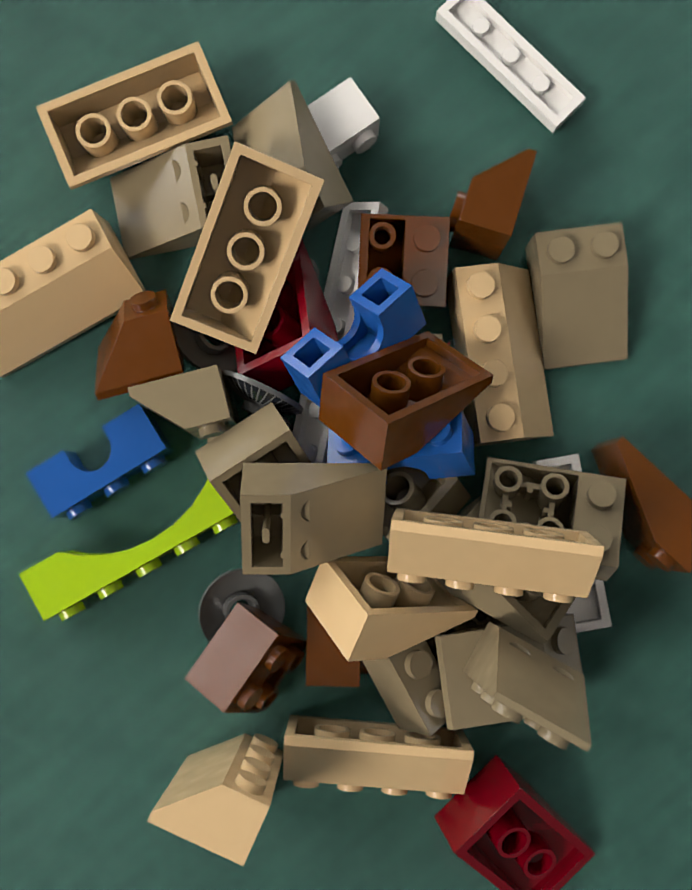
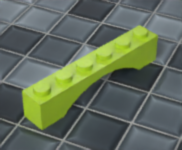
M207 479L192 506L172 526L155 538L131 549L115 553H86L74 550L57 552L21 572L19 576L43 621L59 616L61 621L64 622L86 610L83 603L85 600L98 594L100 600L109 597L124 588L122 579L135 572L141 578L163 566L159 558L173 550L177 556H180L201 544L197 538L198 536L210 529H213L215 535L237 524L238 520Z

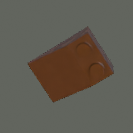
M426 331L323 373L319 420L382 471L420 451L492 383L493 374L429 331Z
M624 436L596 444L591 451L600 474L626 479L622 531L625 539L635 548L632 554L651 570H654L656 567L666 572L690 573L692 571V499Z

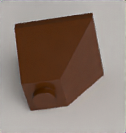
M167 290L158 292L142 291L123 302L98 347L95 396L98 401L129 393L128 387L185 373L184 357L179 349L174 322L170 321L174 309Z

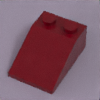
M303 239L300 241L257 353L254 354L235 346L237 373L259 381L277 391L284 390L295 384L280 357L314 327L334 341H338L334 320Z
M497 754L467 783L464 795L456 794L434 816L454 854L500 890H560L596 855L594 850L530 784Z

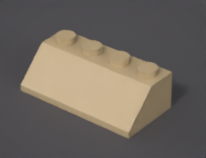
M199 41L36 106L71 190L233 125Z
M235 141L170 321L256 354L321 191L324 179Z
M89 209L0 261L1 378L7 377L116 315L125 300H129L139 292L146 291L112 226L94 210Z
M501 263L454 268L447 278L446 286L452 334L455 341L454 347L457 351L493 374L492 383L464 408V415L474 434V447L554 436L529 270Z
M396 507L391 519L387 572L397 573L398 580L408 583H425L426 577L445 579V585L455 589L473 590L475 584L494 586V592L501 595L520 597L523 596L524 590L543 592V598L549 601L572 603L573 597L588 598L603 559L604 546L587 531Z
M290 715L284 736L283 780H291L294 786L300 788H316L319 786V783L337 784L338 789L347 792H360L363 790V787L381 788L383 793L394 796L406 795L408 790L425 791L428 797L435 799H450L452 794L464 795L474 760V750L463 729L449 730L447 727H440L432 736L399 729L396 723Z
M256 733L253 737L243 734L188 755L151 811L147 822L244 866L270 808L284 751L278 749V743L275 740Z

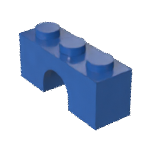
M381 268L349 296L354 309V321L350 330L342 339L334 341L314 327L280 358L300 393L320 407L323 373L409 339L427 323L411 284Z
M137 404L101 426L110 441L111 453L106 464L100 469L90 471L83 465L76 452L62 450L25 473L51 518L68 517L70 521L78 519L94 508L91 504L92 501L106 494L107 498H111L131 485L128 481L131 477L141 471L145 475L151 474L167 464L168 461L165 457L174 452L148 408Z
M463 411L451 420L420 451L388 467L387 470L397 467L416 468L424 471L429 479L475 475L474 434ZM330 428L328 429L327 463H371Z

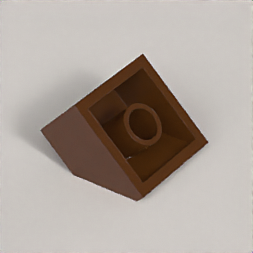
M528 148L472 177L467 192L458 190L449 216V231L453 232L449 244L450 247L497 261L512 236L537 154L536 150Z

